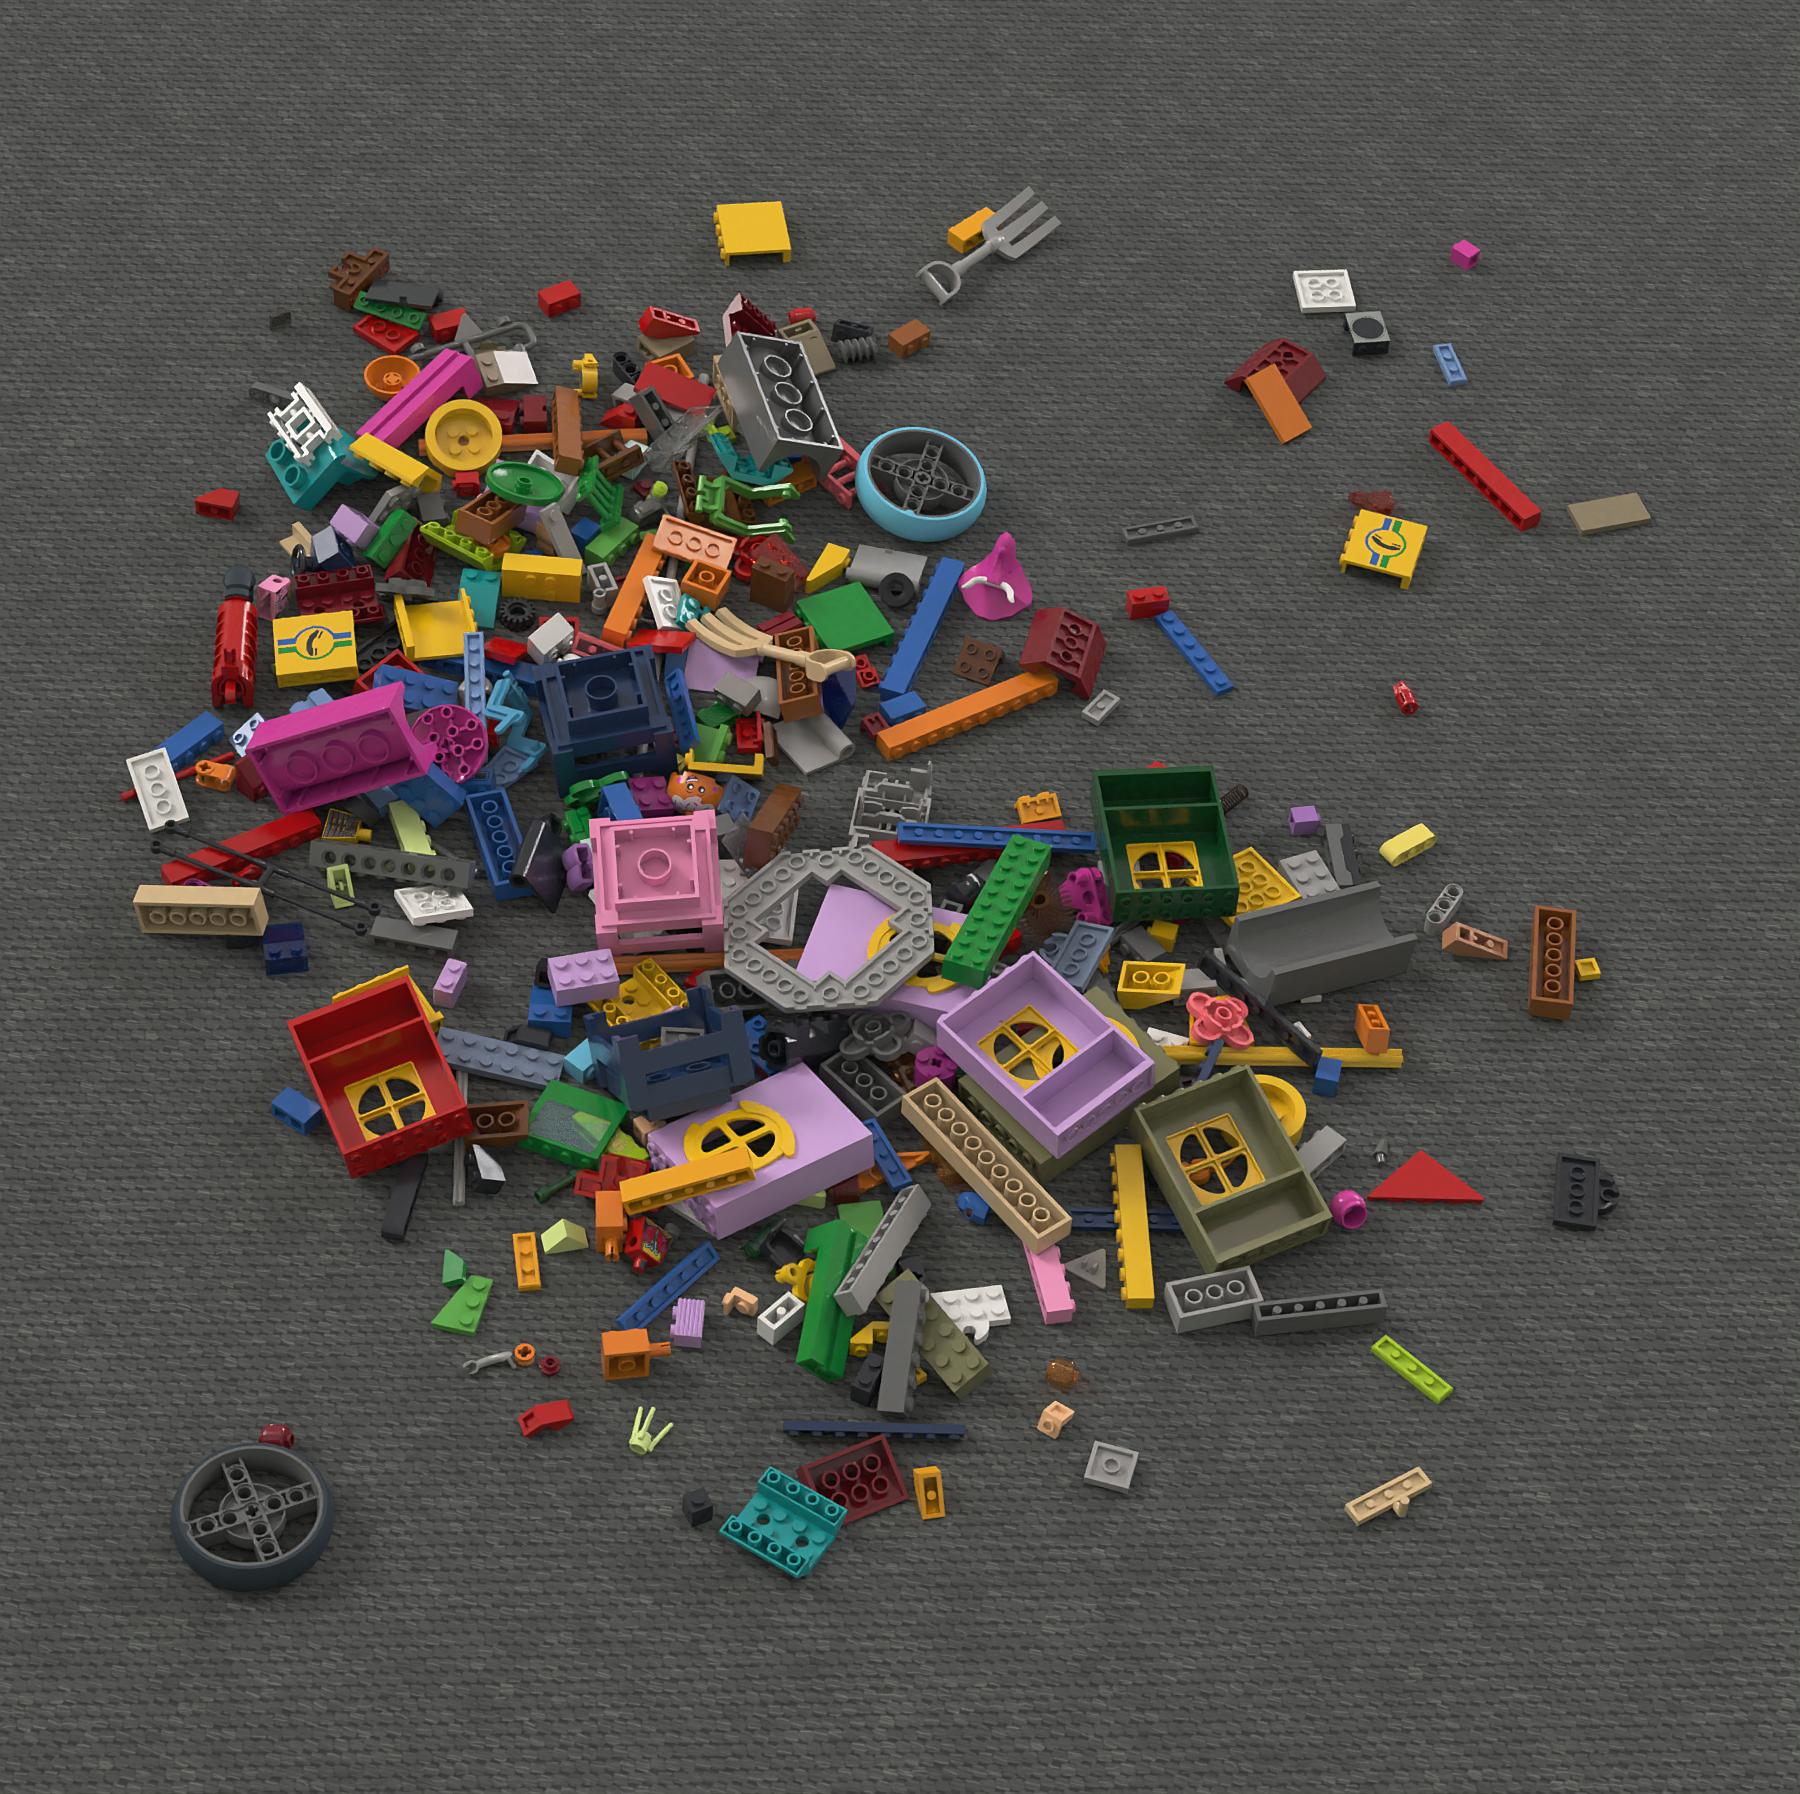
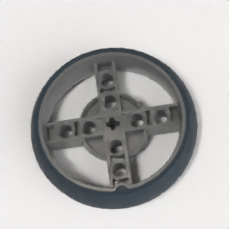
M242 1443L223 1448L208 1455L187 1473L179 1485L172 1502L170 1527L179 1554L186 1564L199 1576L210 1583L231 1590L261 1591L289 1583L304 1574L315 1564L326 1549L331 1538L335 1519V1507L325 1478L305 1457L293 1450L275 1444ZM247 1471H268L291 1478L300 1485L277 1492L263 1484H252ZM224 1479L229 1493L222 1500L219 1511L188 1522L190 1510L197 1498L209 1486ZM317 1511L316 1522L309 1535L297 1547L282 1555L276 1540L282 1535L287 1521ZM229 1541L239 1548L253 1549L258 1562L243 1563L229 1561L211 1554L204 1548Z

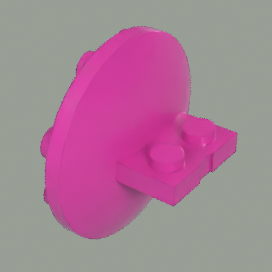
M448 704L431 708L417 719L411 729L415 738L422 745L435 741L438 749L432 762L457 784L471 779L481 769L488 753L486 729L481 720L464 707Z

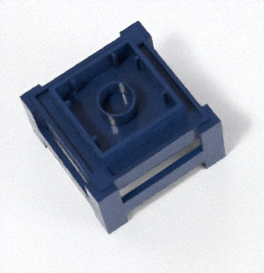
M651 644L556 662L553 665L549 663L532 667L539 714L546 735L560 799L570 795L569 788L574 784L586 780H600L616 772L627 771L628 775L658 770V776H664L665 779L670 778L673 772L679 775L674 730L671 718L667 717ZM654 742L655 751L575 767L574 758Z
M706 985L685 989L688 1007L608 1027L604 1010L583 1016L597 1085L609 1090L624 1102L626 1108L630 1111L634 1110L650 1123L731 1102L730 1087L748 1083L747 1080L755 1079L742 1009L737 1005L729 1006V1011L723 1012L714 1006L711 988ZM661 1027L704 1029V1035L644 1051H641L639 1044L643 1041L661 1037Z

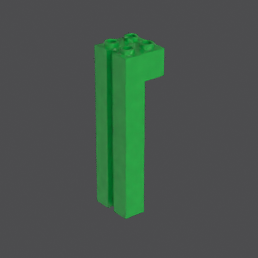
M840 1219L808 1229L804 1247L805 1254L813 1253L817 1256L796 1364L826 1383L843 1378L855 1315L848 1317L845 1315L834 1298V1294L869 1241V1238L861 1234L860 1231L851 1230V1226Z

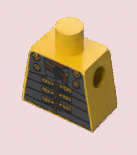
M330 809L322 839L358 844L359 841L371 842L372 830L362 829V821L355 815Z

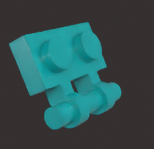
M685 593L680 597L675 624L686 632H690L685 627L687 621L694 618L701 620L703 615L711 612V608L706 606L701 610V603Z

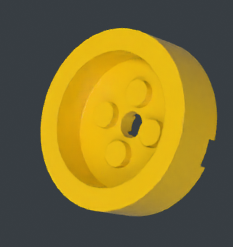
M454 400L440 406L429 418L425 432L426 452L431 463L443 471L445 475L455 478V472L478 470V474L481 476L487 472L488 468L500 456L502 447L501 425L496 415L485 405L472 400ZM464 437L469 443L466 446H461L458 441Z
M1255 1075L1295 1147L1302 1136L1306 1117V1106L1302 1096L1292 1085L1282 1079L1269 1075ZM1221 1131V1135L1233 1148L1239 1146L1233 1137Z

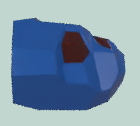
M964 1192L957 1199L958 1208L964 1213L965 1218L981 1225L986 1224L992 1208L979 1194Z

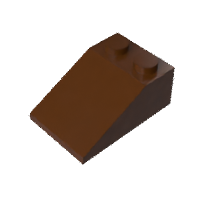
M529 1100L467 1105L474 1132L463 1136L466 1153H468L472 1145L491 1146L499 1150L529 1137Z

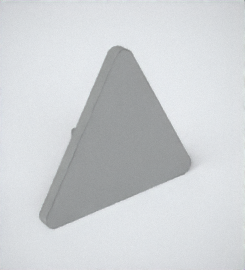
M465 313L461 316L455 341L483 333ZM486 339L470 345L472 349L479 347L480 343L491 342V340ZM460 347L453 351L461 352L465 350L463 347Z
M1099 1249L1064 1264L1065 1270L1101 1289L1105 1288V1249Z

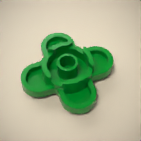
M616 772L600 780H586L574 784L569 788L570 795L564 798L566 807L574 808L581 806L582 808H593L592 804H599L602 787L623 782L627 784L630 781L628 772Z

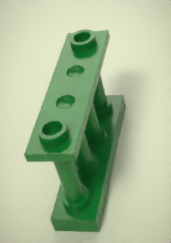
M595 455L584 460L582 471L580 470L576 501L579 503L583 499H587L601 516L599 528L605 534L620 524L625 488L621 483L616 486L610 485L597 469L599 457Z

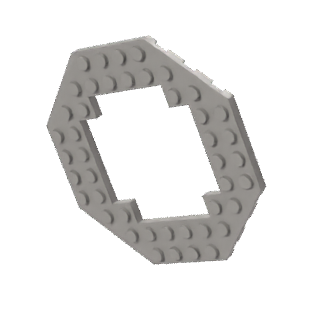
M863 845L861 849L837 847L832 848V851L820 852V849L803 850V853L791 854L790 851L781 852L724 899L725 972L785 1013L876 1007L935 957L931 884L871 845ZM843 875L898 911L888 920V926L900 934L846 980L829 970L820 979L813 982L758 945L769 936V930L758 922L810 878L814 877L828 887L838 877Z

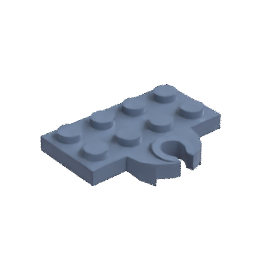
M1076 920L1068 935L1052 933V937L1043 942L1045 949H1053L1055 951L1047 952L1044 949H1040V957L1073 988L1083 993L1115 935V929Z

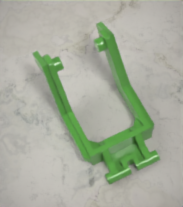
M725 475L713 480V483L706 481V476H699L697 492L702 495H697L696 513L706 512L710 514L709 522L745 538L748 536L753 538L758 535H780L787 544L795 543V538L790 533L792 532V526L788 523L787 519H779L778 523L747 526L723 514L726 489L750 500L778 496L784 499L798 500L800 499V493L791 483L750 487Z

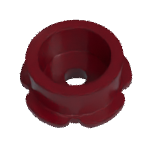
M546 1356L539 1362V1368L546 1376H554L561 1369L560 1360L553 1356Z

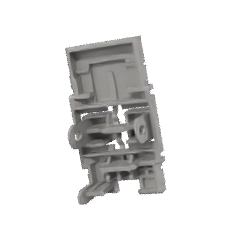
M931 761L928 763L927 770L911 768L910 783L906 781V785L898 784L899 780H896L895 783H889L887 773L866 770V775L862 780V788L859 787L848 835L849 849H861V846L872 845L875 841L898 839L897 828L896 832L890 831L891 825H897L898 822L928 823L932 798H930L933 768ZM858 807H859L856 825L854 826L855 819H856V814H857V809H858ZM883 823L887 824L886 830H881Z

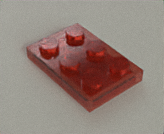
M775 532L748 555L753 563L762 555L794 569V592L806 583V579L811 573Z

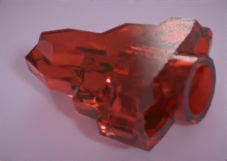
M1388 490L1372 491L1369 493L1355 491L1350 493L1348 500L1356 506L1382 515H1391L1395 503L1394 499H1390L1391 491Z

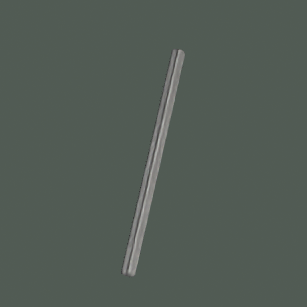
M456 1070V1083L467 1105L468 1073ZM463 1137L454 1139V1206H463L465 1204L466 1166L464 1165V1156L466 1149Z

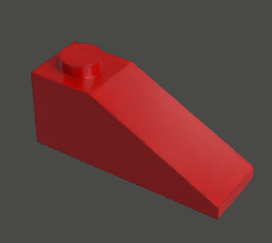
M652 306L647 308L638 321L643 335L657 339L699 335L700 333L697 320Z

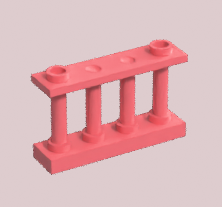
M839 436L844 448L839 457L841 461L834 464L824 481L818 482L832 493L840 504H844L850 509L852 508V497L857 495L856 487L847 490L843 485L855 479L856 466L861 455ZM802 455V460L805 459L811 466L808 456ZM844 467H849L853 470L837 480L830 475ZM874 482L880 492L884 491L885 485Z

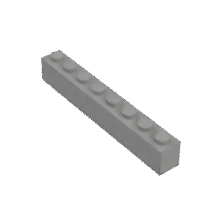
M919 1184L900 1190L834 1294V1298L847 1317L862 1315L867 1311L870 1302L876 1297L880 1286L884 1284L885 1278L894 1268L895 1262L902 1255V1251L910 1242L914 1232L919 1228L922 1219L927 1215V1211L932 1204Z

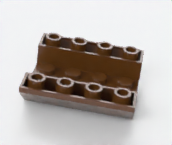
M672 460V468L689 521L692 524L730 537L736 536L737 534L709 522L710 514L695 512L697 495H702L697 492L699 476L693 475L690 462ZM724 468L721 476L725 475L731 478L726 468ZM707 477L706 481L713 483V480L717 478ZM726 489L724 516L747 526L757 525L758 522L751 500Z

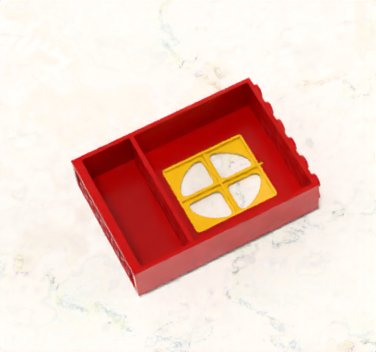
M408 975L287 1021L297 1053L351 1180L474 1132L467 1105ZM390 1079L406 1080L414 1084L420 1091L404 1099L393 1101L386 1081ZM378 1086L386 1105L363 1115L359 1114V1104L364 1093L370 1087ZM424 1101L426 1107L422 1120L404 1126L398 1111L406 1106ZM390 1114L397 1130L379 1136L369 1131L364 1125L368 1121Z

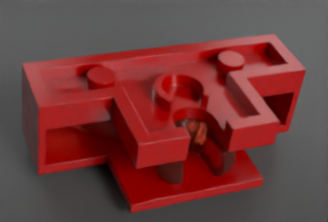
M609 1152L608 1155H602L599 1172L583 1169L577 1173L574 1194L595 1198L596 1191H621L619 1182L649 1174L651 1162ZM664 1206L653 1208L649 1211L659 1212L664 1209Z

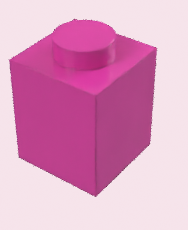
M1462 240L1451 248L1450 261L1467 271L1478 263L1480 249L1466 240Z

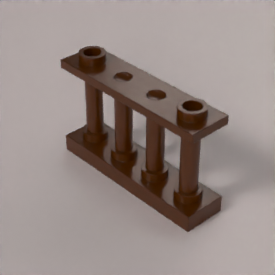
M619 428L582 447V450H584L582 459L585 460L588 457L592 458L597 455L605 460L598 464L597 469L607 481L645 463L641 447L636 444L627 448L624 445ZM617 449L620 451V453L613 457L609 455V453Z

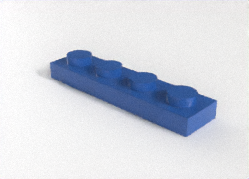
M871 1118L863 1121V1125L873 1134L874 1163L892 1193L912 1186L913 1180L876 1119Z

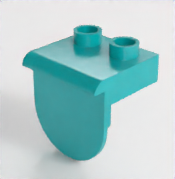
M307 418L296 431L300 433L311 423L310 420ZM339 427L337 428L343 437L338 441L332 438L330 445L323 441L312 452L315 459L309 460L312 464L310 467L304 463H298L293 457L295 453H292L285 444L287 442L281 438L274 441L269 451L265 454L294 505L311 511L336 482L348 486L361 478L374 479L378 475V470L368 465L369 460L364 458L361 461L353 456L354 452L348 448L356 440Z

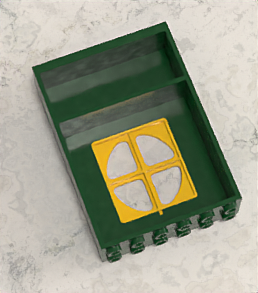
M1213 765L1093 770L1090 804L1113 922L1236 916L1240 886ZM1151 852L1157 854L1160 871H1134L1136 862L1143 855ZM1165 852H1174L1183 856L1192 864L1194 869L1168 870ZM1193 877L1197 880L1194 887H1171L1170 882L1172 878ZM1161 879L1164 888L1141 889L1136 881Z

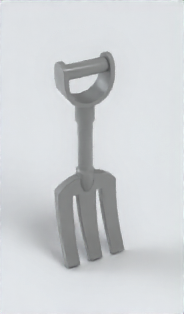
M1029 186L981 224L982 233L986 240L982 247L953 265L943 261L931 262L915 275V278L917 280L921 279L938 298L941 307L947 304L960 289V277L982 259L996 252L1007 260L1015 261L1061 225V222L1054 216L1015 245L1011 246L1009 244L1048 210V207L1041 201L1000 231L997 230L1001 224L1035 195V192ZM931 273H937L948 281L951 288L949 294Z

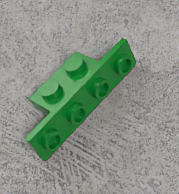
M360 291L353 306L355 309L417 331L421 330L427 317L426 313L405 306L365 301L367 293Z

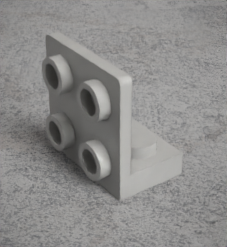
M1198 968L1186 969L1180 997L1172 999L1173 1005H1186L1190 995L1196 992L1216 997V980H1210Z

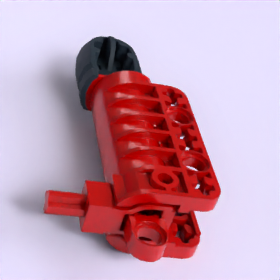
M232 566L225 571L223 577V584L227 590H225V602L219 606L217 613L214 670L211 682L213 707H221V704L224 703V696L225 704H236L237 696H242L245 708L254 707L258 653V612L252 603L254 586L257 580L253 570L246 566Z

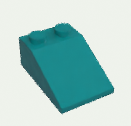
M463 568L458 601H460L461 588H465L466 596H470L471 600L470 609L474 611L473 622H477V627L480 629L493 630L502 592V572Z

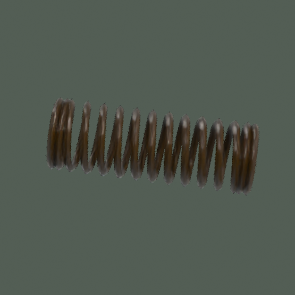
M1236 785L1220 798L1223 804L1224 815L1248 797L1249 793L1244 785ZM1238 788L1244 789L1243 792L1245 793V796Z

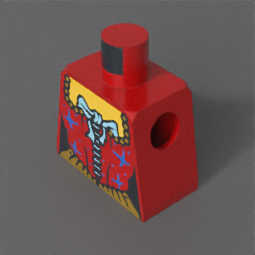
M645 1216L629 1220L625 1244V1254L635 1261L633 1271L639 1274H644L646 1268L662 1263L673 1239L671 1235Z

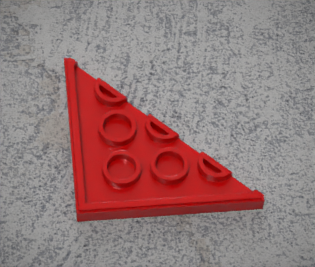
M1420 1150L1368 1194L1367 1200H1387V1202L1412 1200L1417 1201V1203L1447 1201V1203L1454 1204L1477 1202V1204H1482L1484 1197Z

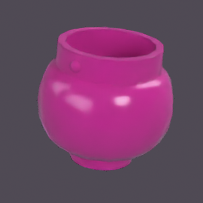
M1341 1191L1331 1200L1329 1209L1333 1216L1332 1219L1340 1226L1354 1229L1365 1222L1367 1218L1366 1204L1362 1196L1355 1191Z

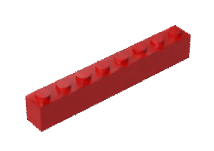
M1447 421L1430 429L1428 442L1520 532L1539 524L1542 512L1539 507L1529 500L1456 427Z
M308 808L218 844L263 860L272 855H278L287 849L296 848L307 841L317 839L322 836V825L312 808ZM212 846L187 855L190 858L228 873L241 870L245 866L253 864ZM177 859L160 866L161 877L166 886H183L185 881L193 878L206 883L215 878L223 877L182 859Z

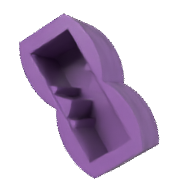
M587 843L573 844L563 852L562 856L563 865L567 871L566 880L571 891H583L594 884L593 864L591 863L592 852Z

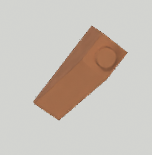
M1456 922L1443 931L1442 950L1459 956L1506 960L1508 941Z

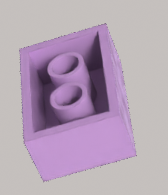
M610 948L548 958V978L557 1007L619 997L620 980Z

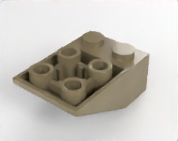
M811 319L777 330V338L802 342L815 376L836 369L822 335Z

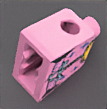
M271 575L258 585L256 607L258 617L273 622V619H276L287 606L290 598V588L292 587V582L289 578Z

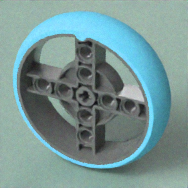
M904 427L886 432L874 439L865 448L856 466L855 487L864 510L879 526L905 539L920 542H936L955 537L967 530L977 520L985 504L986 480L978 460L965 445L940 431L922 427ZM911 453L922 455L921 459L907 460L902 464L886 459V457L896 454ZM940 461L952 468L962 478L966 486L949 481L945 471L937 465ZM874 482L893 488L897 498L904 503L903 508L887 499ZM939 505L958 510L946 515L931 516L920 514L921 510L933 509Z

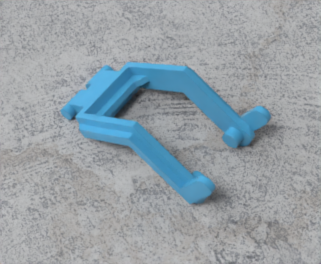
M507 670L503 673L504 679L497 680L483 715L486 718L501 722L495 728V732L498 735L502 734L510 725H513L505 746L520 753L530 755L520 767L523 772H527L546 753L545 751L548 747L545 743L524 737L533 712L527 704L529 702L528 697L522 688L518 686V682L511 672ZM504 699H506L511 708L502 706Z

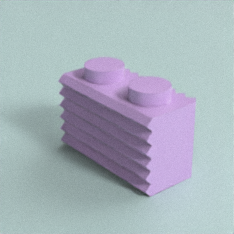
M451 958L447 960L433 988L434 1004L450 1009L454 1008L455 1002H457L458 996H460L461 990H463L464 984L467 981V964L465 962Z
M679 1298L678 1306H673L672 1319L676 1320V1324H671L670 1338H674V1346L701 1348L705 1314L704 1300Z

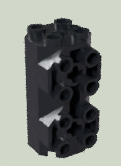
M814 1011L812 1016L810 1014L797 1015V1021H795L794 1017H784L782 1022H779V1020H769L764 1030L766 1033L758 1039L759 1056L762 1060L768 1062L766 1066L769 1070L777 1071L787 1070L802 1062L806 1066L825 1062L840 1052L839 1046L841 1041L850 1036L849 1024L846 1020L841 1019L839 1013L834 1012L825 1015V1011Z

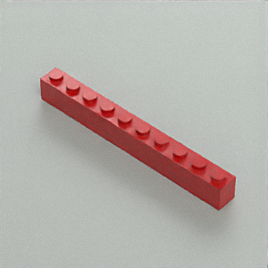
M1063 820L1004 826L1006 828L1066 831ZM898 839L875 841L871 845L908 870L915 868L927 869L932 866L946 867L957 863L964 865L974 861L985 862L988 859L999 860L1004 849L898 844Z

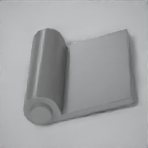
M860 544L851 568L847 567L845 579H849L848 583L850 584L859 581L862 586L879 589L880 582L886 575L899 572L910 578L915 589L914 595H918L921 575L927 562V556ZM894 585L891 591L902 593V587Z
M825 713L795 722L785 723L783 720L773 724L777 730L778 746L805 775L850 757L856 749L851 740Z

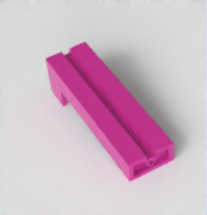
M445 348L355 433L357 438L359 439L367 432L396 449L457 391L461 390L466 398L470 400L484 386L474 359L469 355L460 354L457 351Z

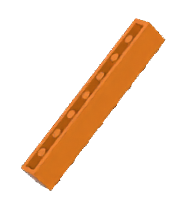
M647 532L605 622L600 640L623 648L625 642L631 639L633 633L631 630H635L638 623L636 618L641 617L644 608L642 606H646L648 601L642 579L647 575L659 577L660 572L658 570L662 571L665 563L664 558H668V555L651 550L656 535Z

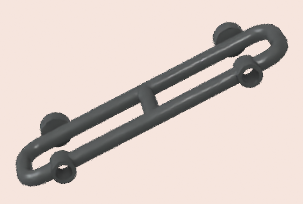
M504 315L496 321L498 328L433 349L426 350L423 343H416L410 349L412 355L407 358L417 362L439 355L445 348L454 350L463 347L467 355L474 359L476 354L470 344L517 329L524 330L530 342L524 345L521 343L516 344L512 349L506 351L527 352L536 346L537 338L528 324L524 322L512 323L510 317Z

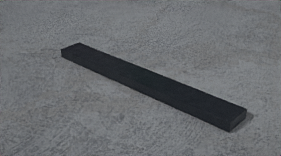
M1208 949L1202 951L1197 968L1211 980H1216L1217 985L1230 997L1244 1002L1248 1008V1013L1311 1069L1317 1067L1323 1050Z

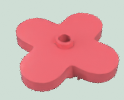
M1201 992L1190 995L1186 1007L1189 1013L1197 1019L1191 1028V1034L1197 1042L1203 1045H1213L1216 1038L1236 1050H1246L1250 1047L1253 1041V1034L1243 1024L1248 1015V1008L1244 1002L1233 997L1225 998L1222 1001L1216 1000L1217 997L1211 998Z

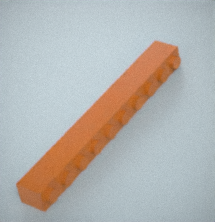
M1041 666L1036 675L1026 672L877 733L876 746L888 761L899 759L903 755L916 752L922 747L933 745L937 741L954 736V734L968 731L976 725L985 724L991 719L1002 717L1008 712L1019 710L1030 703L1034 704L1040 699L1053 696L1057 693L1058 678L1050 669Z

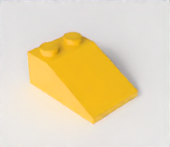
M1123 961L1117 989L1118 1002H1120L1122 1009H1143L1180 997L1186 964Z

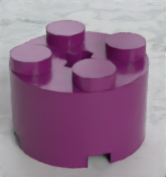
M937 1045L924 1048L916 1055L913 1082L918 1088L937 1077L951 1091L956 1080L958 1065Z

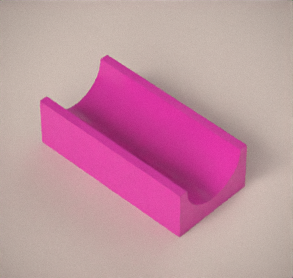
M402 681L258 724L245 750L283 816L427 774L438 747L435 741L422 745L413 735L405 716L403 704L405 686Z

